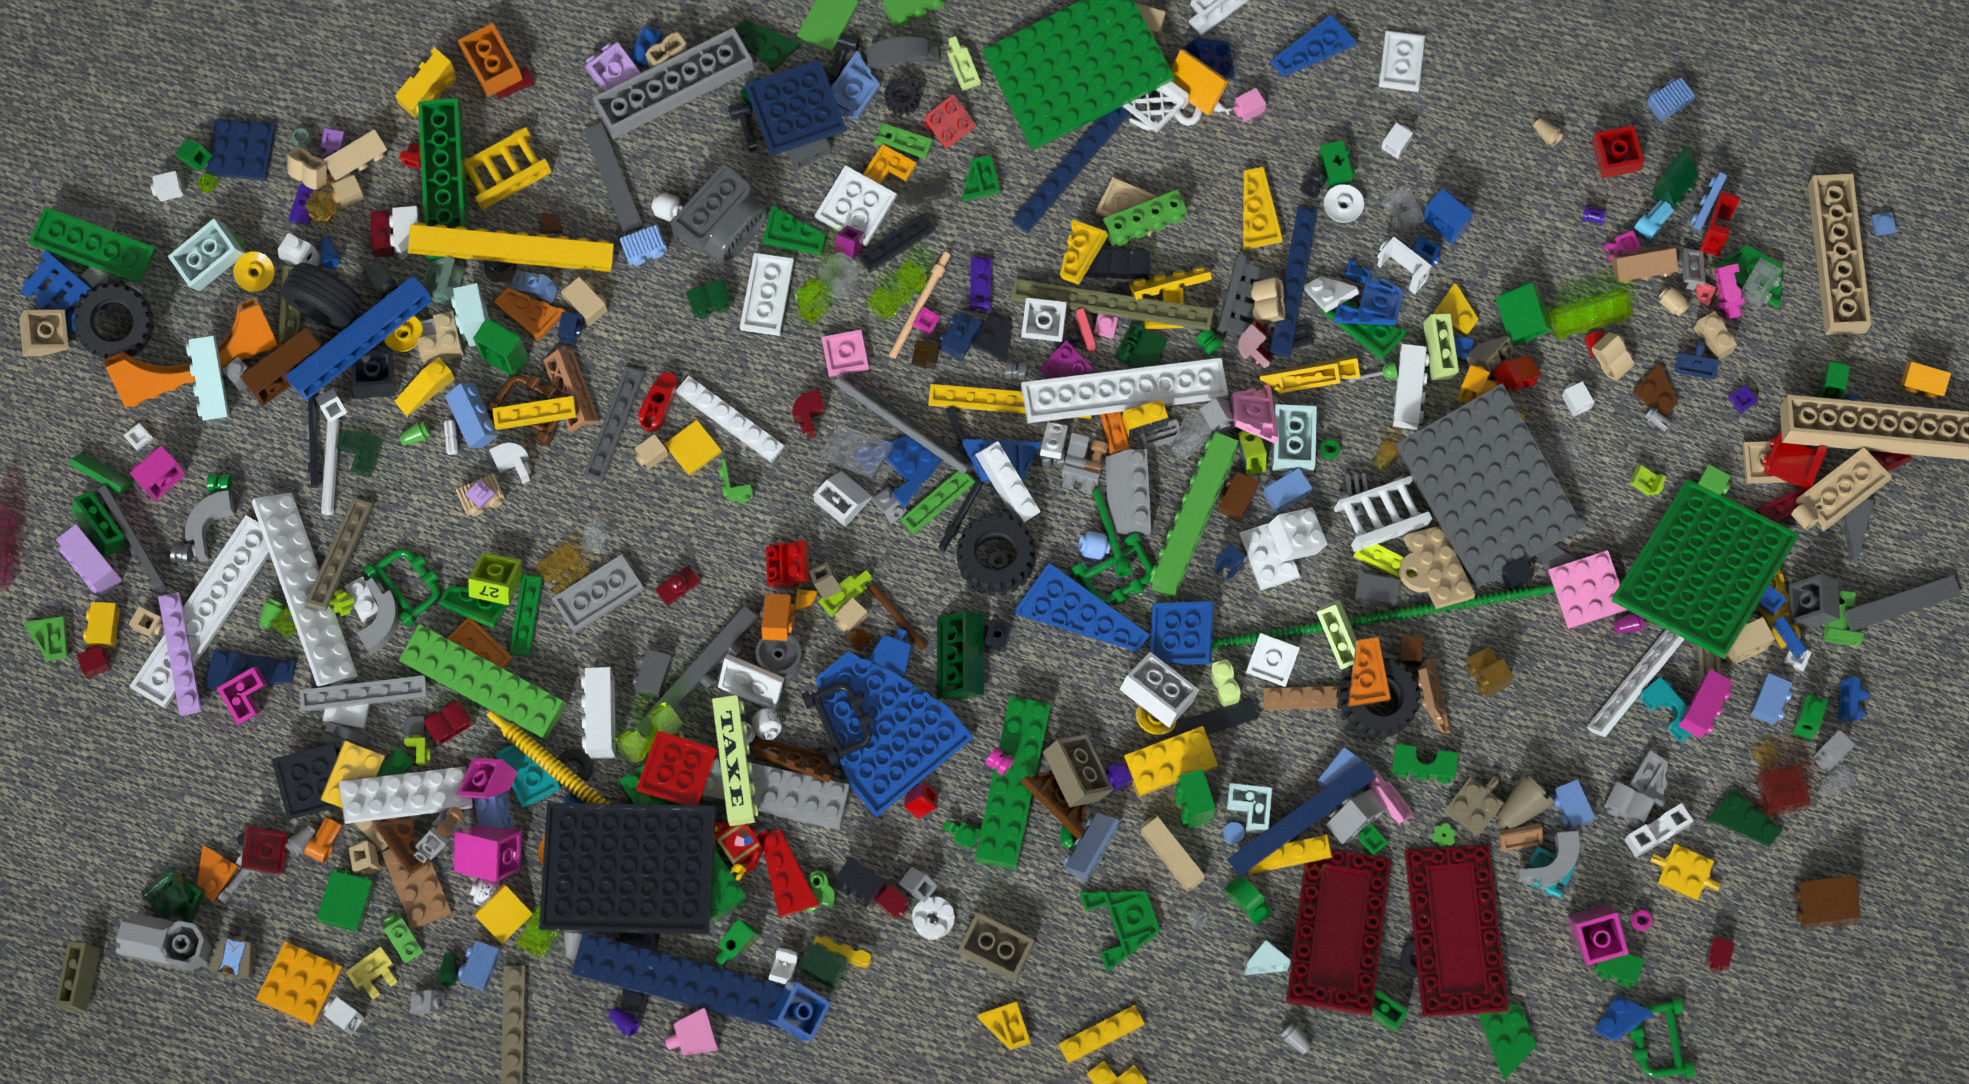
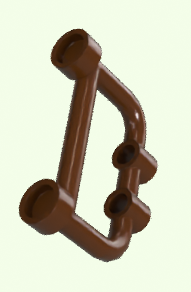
M514 375L505 382L493 402L488 401L485 406L487 411L492 414V408L511 406L503 400L516 383L524 384L527 388L539 393L547 400L561 397L557 395L559 391L554 387L548 385L547 388L541 386L542 381L534 375H531L530 378L523 375ZM561 420L551 421L548 426L542 423L529 426L539 431L535 439L548 447L553 440L550 436Z

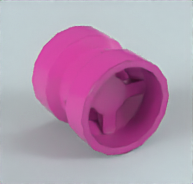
M996 747L989 755L985 764L990 768L995 767L997 773L1004 776L1015 759L1010 755L1006 756L1003 754L1002 749Z

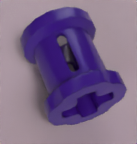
M1586 204L1582 222L1590 221L1602 226L1606 208L1601 210L1591 208Z

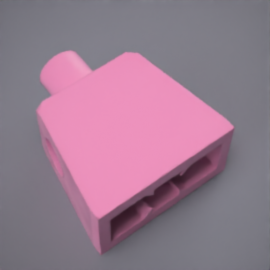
M705 1008L674 1023L676 1034L664 1038L668 1050L680 1046L683 1055L718 1050Z

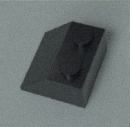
M392 349L370 350L351 365L352 389L355 399L396 396V377Z

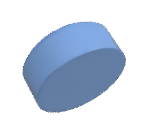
M1236 822L1227 824L1223 832L1226 842L1233 845L1239 844L1245 835L1243 826Z

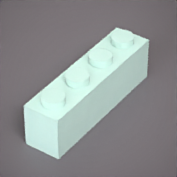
M216 335L189 339L186 349L188 356L192 357L193 364H190V372L196 379L193 389L195 396H199L200 404H197L198 415L202 416L203 420L228 417L229 409Z

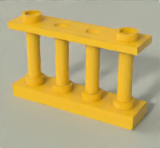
M526 127L516 130L511 136L473 157L465 158L466 173L479 193L475 199L481 210L552 173L546 159L538 160L529 146L527 140L531 139V136ZM518 145L521 146L531 163V166L525 170L519 168L509 151ZM501 154L514 173L512 177L503 180L492 159ZM484 163L496 182V186L490 189H485L474 170Z

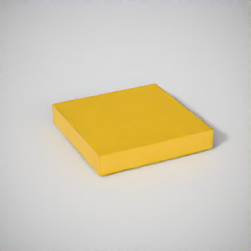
M697 420L664 443L668 451L689 476L722 453L719 446Z
M505 884L473 913L501 944L533 915Z

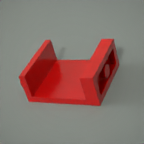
M1720 192L1712 210L1699 251L1719 257L1730 229L1716 225V218L1730 222L1740 197L1732 193Z
M1780 430L1778 437L1773 436L1769 447L1773 448L1771 454L1766 453L1762 465L1765 466L1763 473L1809 490L1813 486L1827 448L1819 445L1816 451L1800 444L1782 443V431Z

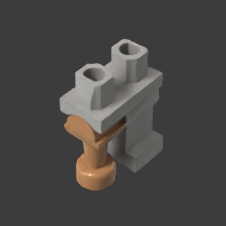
M1072 433L1062 470L1063 487L1073 489L1075 481L1083 482L1081 491L1092 494L1095 486H1098L1101 457L1102 454L1107 452L1108 444L1102 441H1093L1091 450L1094 453L1091 460H1088L1085 457L1090 437Z
M451 807L447 813L442 811L433 821L432 825L434 827L415 846L418 851L414 856L422 863L428 858L432 860L448 843L450 836L464 819L463 812L457 807Z

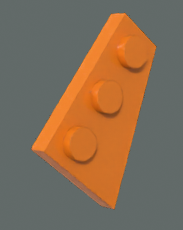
M1379 638L1358 640L1355 647L1348 707L1390 700Z

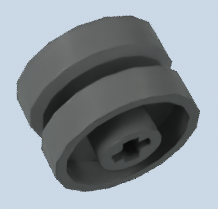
M788 633V641L762 640L761 638L756 647V666L784 677L783 683L792 680L799 673L801 667V646L798 640L790 633Z

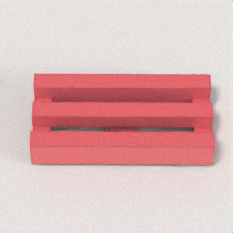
M1084 308L1078 309L1076 311V320L1086 351L1088 353L1094 352L1095 341Z

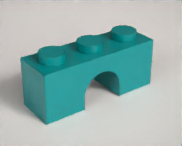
M1659 677L1640 694L1639 698L1652 712L1659 707H1668L1674 712L1675 720L1670 723L1667 729L1682 744L1693 735L1678 726L1688 708V704L1681 695L1678 696L1673 691V686L1669 681Z

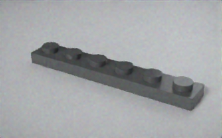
M106 485L98 489L101 493L99 499L104 507L108 506L111 512L108 514L115 524L118 522L121 527L119 530L124 536V541L128 539L131 544L128 546V549L133 557L138 556L140 562L137 564L143 574L148 573L150 577L147 580L153 591L157 589L161 594L166 592L168 589L111 491Z

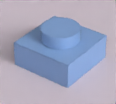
M1892 212L1871 216L1875 236L1896 232Z

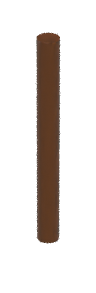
M872 585L869 590L901 628L908 632V636L921 651L924 650L928 645L877 585Z

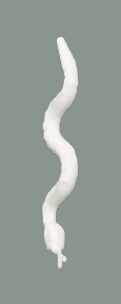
M1218 102L1214 111H1225L1227 115H1229V111H1231V109H1225L1220 104V102ZM1165 105L1163 107L1166 110L1173 109L1175 106ZM1196 107L1193 116L1187 118L1179 110L1174 116L1181 124L1191 126L1199 121L1202 111ZM1162 115L1155 116L1154 123L1156 125L1162 120ZM1133 118L1129 119L1130 122L1142 129L1153 130L1142 121Z

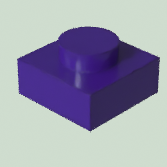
M1746 385L1728 397L1740 414L1758 402Z

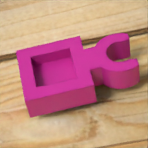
M1632 230L1614 238L1615 244H1606L1603 247V251L1612 250L1613 254L1638 250L1642 246ZM1611 254L1608 256V260H1612Z

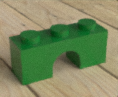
M1395 744L1391 765V773H1395V776L1407 778L1408 775L1416 776V779L1421 781H1428L1429 778L1437 779V782L1441 784L1454 782L1459 753L1437 750L1435 761L1425 765L1416 758V746Z

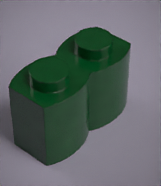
M724 279L693 288L686 292L694 318L705 319L713 312L723 313L733 306Z

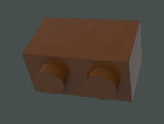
M1236 472L1234 477L1230 476L1226 484L1228 490L1225 495L1221 494L1217 505H1219L1218 513L1241 523L1258 489L1259 481L1239 472Z

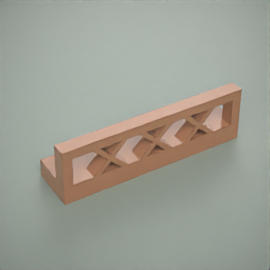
M557 349L544 359L543 362L552 386L559 391L557 395L561 398L567 397V395L574 396L578 421L574 424L572 418L565 419L569 432H574L584 424H596L599 422L573 350ZM555 359L557 362L556 371L553 369L551 363ZM560 377L564 381L563 388H560L559 385Z

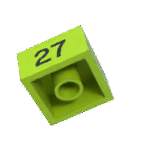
M482 552L468 578L469 597L509 605L521 582L522 560Z

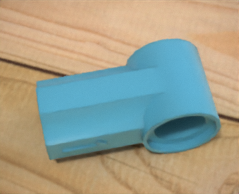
M1660 200L1647 215L1645 214L1638 221L1634 228L1647 239L1652 240L1654 238L1653 235L1655 236L1659 232L1662 224L1671 216L1674 210L1668 202Z

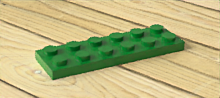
M44 207L28 241L32 246L137 285H141L156 252V248L47 207Z

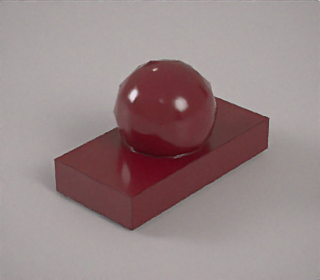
M687 566L680 572L672 574L655 591L668 607L701 582L692 569Z

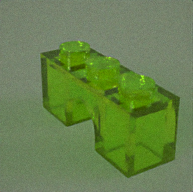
M910 259L895 272L896 280L902 285L900 290L890 293L880 286L866 299L867 307L883 322L888 318H894L898 313V309L902 305L906 306L912 300V296L916 292H921L927 285L926 274Z
M811 276L794 294L795 300L800 304L797 307L798 315L811 327H814L829 312V302L825 284L819 279L816 281Z
M663 702L647 714L652 722V729L648 735L641 736L637 730L629 728L614 740L627 760L633 763L642 761L647 756L646 753L651 749L657 730L671 735L679 732V727L683 723L670 704Z

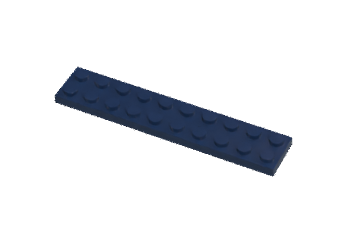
M586 933L582 934L571 973L573 976L699 1009L705 1008L707 1011L779 1029L777 1025L768 1021V1018L785 985Z

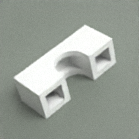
M1681 803L1664 813L1651 824H1645L1630 833L1624 841L1637 858L1689 827L1693 819Z

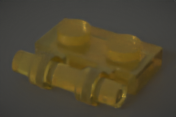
M569 542L535 566L548 584L553 580L557 581L558 584L552 587L556 595L562 590L564 591L569 588V585L576 580L580 581L583 579L584 575L590 571L586 564L580 568L576 566L582 559ZM571 569L573 573L563 579L561 575Z

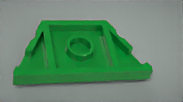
M1746 245L1739 249L1738 252L1727 256L1723 261L1712 265L1711 268L1738 263L1739 272L1734 273L1737 286L1776 308L1780 307L1783 267L1781 263Z
M1508 1004L1509 1011L1505 1013L1477 1014L1503 1080L1507 1079L1537 1047L1522 1007L1519 1005Z

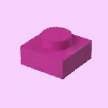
M923 307L913 322V326L930 336L940 316Z

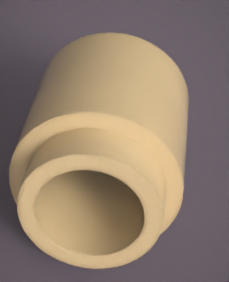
M1673 287L1670 290L1666 288L1659 296L1661 298L1659 303L1673 315L1676 314L1679 317L1690 306L1687 303V299Z

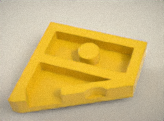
M1455 283L1433 313L1450 314L1452 328L1466 337L1478 322L1476 314Z
M1017 1002L978 1014V1019L1009 1050L1030 1044Z

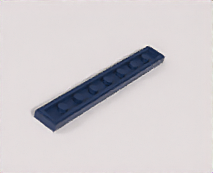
M1363 760L1229 857L1227 861L1237 875L1241 877L1342 804L1348 797L1353 796L1375 780V774Z

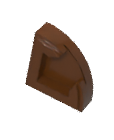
M542 213L543 234L563 233L562 225L555 216L549 213Z
M853 629L845 634L858 651L873 637L863 629Z

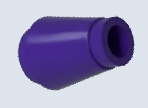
M614 1007L608 1015L623 1035L631 1037L640 1028L638 1018L618 1007Z

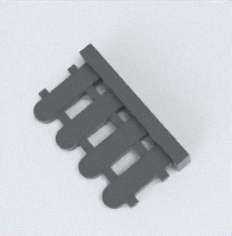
M1238 255L1233 265L1215 329L1216 334L1223 335L1226 330L1230 331L1229 335L1235 336V333L1243 334L1250 323L1240 321V315L1255 319L1253 316L1254 305L1244 302L1245 297L1253 299L1251 294L1253 285L1249 284L1250 279L1261 281L1276 277L1281 280V276L1274 272L1275 268L1263 269L1254 266V261H1250L1249 264L1245 263L1247 256ZM1241 276H1244V277H1245L1244 282H1243V281H1240V280H1241ZM1236 294L1240 295L1239 300L1235 299ZM1231 312L1235 313L1234 318L1230 317Z

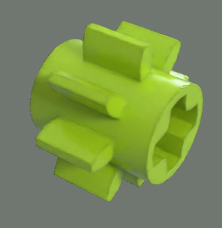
M340 589L335 591L329 605L333 613H340L341 616L351 613L350 610H352L355 603L350 592L346 593V591L343 592Z

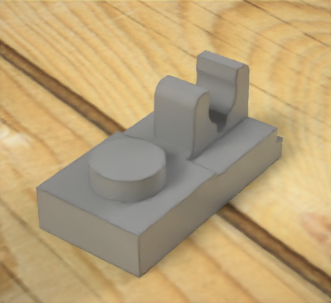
M1683 248L1681 252L1683 281L1687 283L1686 289L1694 290L1697 284L1704 285L1706 282L1703 252Z

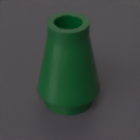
M443 954L442 964L437 976L440 985L454 986L456 981L459 980L456 954Z

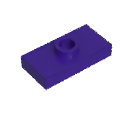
M300 183L288 218L289 222L309 226L321 191L320 188L315 190Z

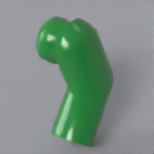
M1063 826L1060 830V842L1067 849H1071L1075 844L1073 834Z

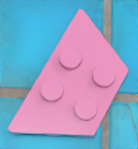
M1267 384L1261 390L1256 391L1255 388H1251L1246 391L1232 393L1231 404L1235 426L1270 442L1277 443L1279 435L1271 386Z

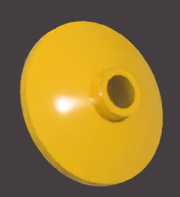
M248 252L237 259L233 274L241 288L250 292H259L266 289L273 281L274 266L266 255L260 252ZM252 269H256L258 271V274L256 276H252L250 274V271Z
M411 317L384 339L386 345L397 352H406L415 348L418 345L417 338L423 336L422 324L416 317ZM403 334H408L405 338H402Z
M1138 705L1136 709L1138 724L1151 734H1168L1176 725L1175 721L1169 728L1142 706Z

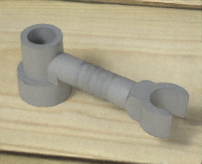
M242 854L236 861V863L240 866L242 862ZM242 869L233 882L218 896V899L226 905L249 873L256 874L258 871Z

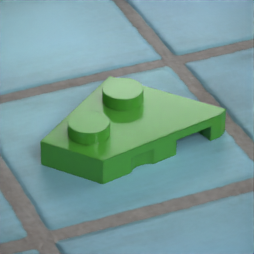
M63 616L23 622L47 661L68 658L66 620Z

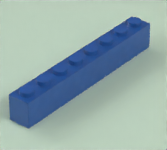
M414 276L404 281L397 289L387 294L383 300L372 306L369 311L360 318H357L345 330L340 331L331 341L325 343L317 352L292 369L285 376L290 386L304 401L308 400L432 302L428 291Z

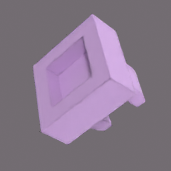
M479 479L465 495L477 507L482 509L495 496V493Z

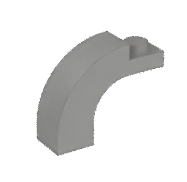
M228 490L214 493L201 500L193 508L187 519L185 539L189 544H193L194 557L197 556L201 562L209 561L206 533L210 525L220 518L235 515L232 496Z
M373 578L365 583L377 601L378 613L375 620L368 627L357 633L370 655L388 643L398 624V607L390 590L386 592L381 583H375Z
M1579 832L1557 833L1554 837L1556 848L1554 862L1542 868L1519 869L1516 873L1517 882L1531 885L1538 881L1539 889H1543L1563 880L1577 861L1580 850Z

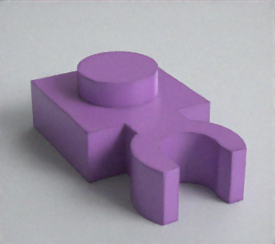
M324 128L320 148L326 151L321 155L322 160L343 148L345 132Z

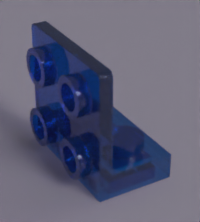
M1196 37L1184 46V50L1224 78L1232 79L1235 77L1228 41Z

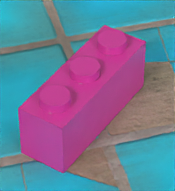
M1710 669L1703 677L1678 726L1700 739L1705 733L1709 734L1715 725L1712 722L1714 717H1718L1723 710L1721 703L1723 700L1726 701L1732 692L1729 688L1733 681Z

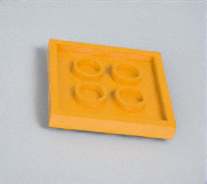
M285 941L256 1000L315 1026L343 967Z

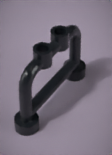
M836 683L812 694L809 691L801 694L807 709L816 707L833 748L825 751L831 766L839 764V758L856 752L869 744L872 738L869 725L873 724L869 713L864 714L861 706L865 704L861 694L856 695L850 685ZM838 691H844L847 694L864 734L860 741L844 748L840 744L821 700Z

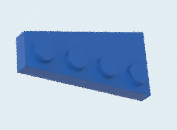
M1330 15L1274 57L1270 64L1282 77H1286L1356 46L1357 42Z

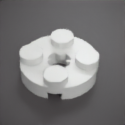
M936 896L929 897L925 903L922 901L918 902L912 913L914 928L919 935L930 940L947 935L952 930L955 921L952 906L943 898ZM933 912L937 913L939 921L937 923L934 921V924L930 923V919L927 917L929 914L932 915Z

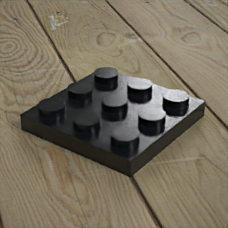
M334 742L271 759L287 820L338 807L320 800L338 757Z

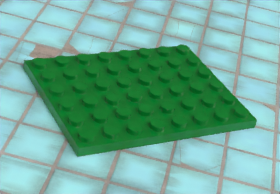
M1080 0L982 50L1032 151L1175 80L1134 0Z
M1686 479L1613 595L1611 602L1726 659L1796 543L1799 534Z

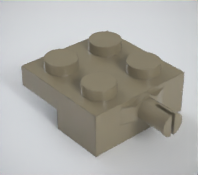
M1493 777L1486 786L1480 785L1472 778H1469L1444 810L1445 813L1477 837H1479L1504 804L1492 792L1497 784H1499L1498 780L1494 782L1495 778Z

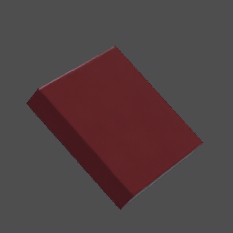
M251 826L245 827L241 869L283 875L288 832Z

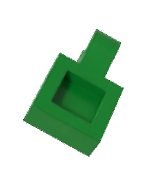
M948 820L945 821L942 829L955 836L954 843L973 850L981 831L964 822L958 827Z

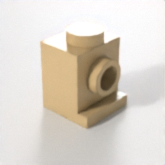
M138 607L129 623L133 630L155 639L156 635L160 636L164 631L162 618L141 607ZM149 623H152L150 628L148 629L147 625Z
M360 841L355 846L349 848L352 870L354 872L369 875L382 870L378 862L376 845L369 841Z

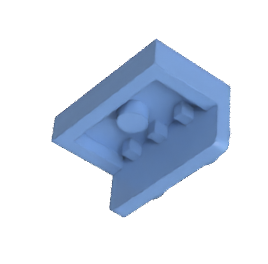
M506 793L490 798H474L479 827L513 829L509 799Z

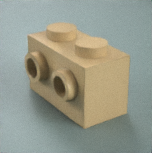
M1714 311L1698 320L1694 330L1704 342L1711 356L1720 360L1733 353L1737 346L1735 336L1731 332L1729 333L1725 327L1724 319Z

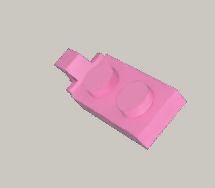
M1377 770L1373 771L1376 779L1369 783L1368 786L1372 788L1388 807L1387 809L1392 818L1398 824L1410 819L1414 812L1390 781L1386 782Z

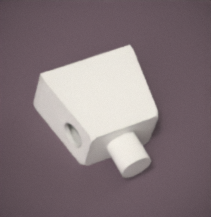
M290 233L286 235L278 248L279 258L293 266L304 262L318 267L320 263V254L314 246Z

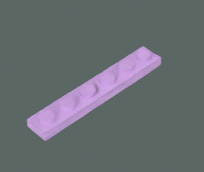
M177 592L160 596L158 599L179 714L184 716L201 712L181 595Z

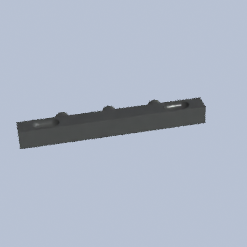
M744 606L637 724L638 730L651 740L657 733V730H660L672 715L682 720L688 713V710L682 704L700 684L707 689L714 685L716 679L710 673L729 653L736 658L741 655L744 649L737 643L758 621L757 615Z

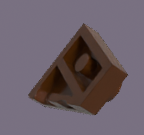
M1659 363L1633 391L1635 396L1650 408H1657V411L1665 417L1678 404V400Z

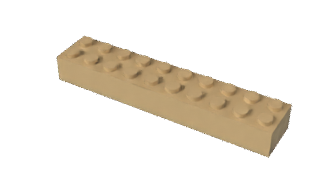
M1787 395L1780 406L1782 443L1821 445L1861 450L1864 447L1868 451L1969 460V412L1797 395Z

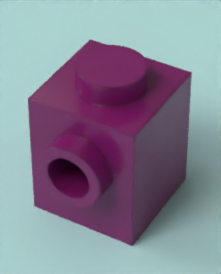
M846 225L835 237L834 254L853 261L862 250L864 232Z

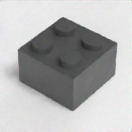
M1819 574L1789 584L1791 624L1808 630L1840 619L1838 580L1824 574Z

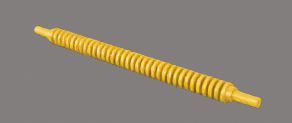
M492 710L488 713L487 717L502 728L503 736L507 737L509 741L526 755L528 754V757L536 761L540 767L544 768L546 772L552 775L553 778H556L570 792H573L575 796L577 795V798L581 799L583 803L611 804L601 795H598L597 791L590 788L564 764H561V761L553 757L549 751L545 750L543 746L541 747L536 740H533L531 736L515 723L506 722Z

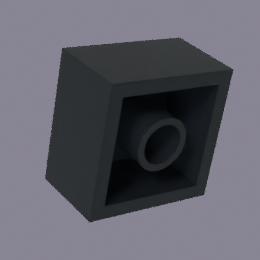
M851 856L836 876L838 890L848 897L850 894L857 899L856 902L865 909L867 906L873 909L876 905V899L887 888L885 879Z

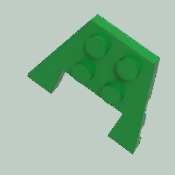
M1146 891L1079 893L1085 912L1107 906L1121 946L1100 953L1106 972L1112 970L1160 933V928Z

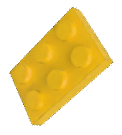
M344 740L320 800L342 808L339 781L376 777L385 756Z

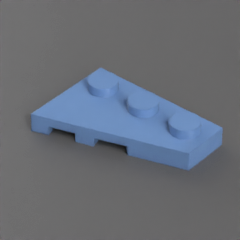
M1720 172L1718 177L1713 176L1709 187L1712 189L1709 195L1704 194L1700 203L1703 208L1700 213H1695L1691 221L1694 224L1692 229L1700 232L1727 175Z

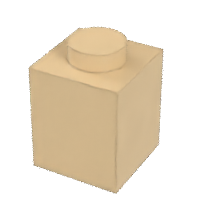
M354 175L332 184L334 191L331 194L335 203L340 202L342 208L365 199Z
M655 434L635 448L637 454L635 459L641 466L645 465L648 470L668 456L667 449Z
M851 598L835 614L836 625L843 632L856 629L868 617L867 611L854 598Z

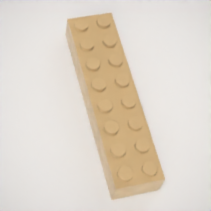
M1853 174L1813 175L1808 184L1825 335L1863 334L1870 328L1871 318Z

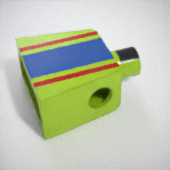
M1238 428V449L1246 476L1266 472L1267 453L1261 437Z

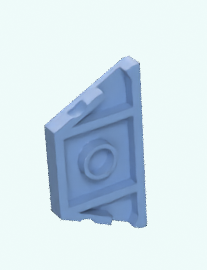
M856 51L831 87L841 116L859 119L880 89V84L871 74V70L862 60L860 53Z

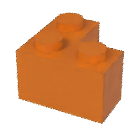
M765 594L762 640L788 641V633H792L793 628H795V604L791 603V595Z

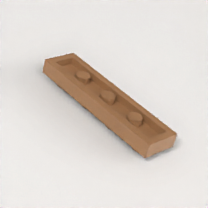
M1340 686L1263 688L1264 710L1337 708L1336 703L1339 701V698L1336 697Z

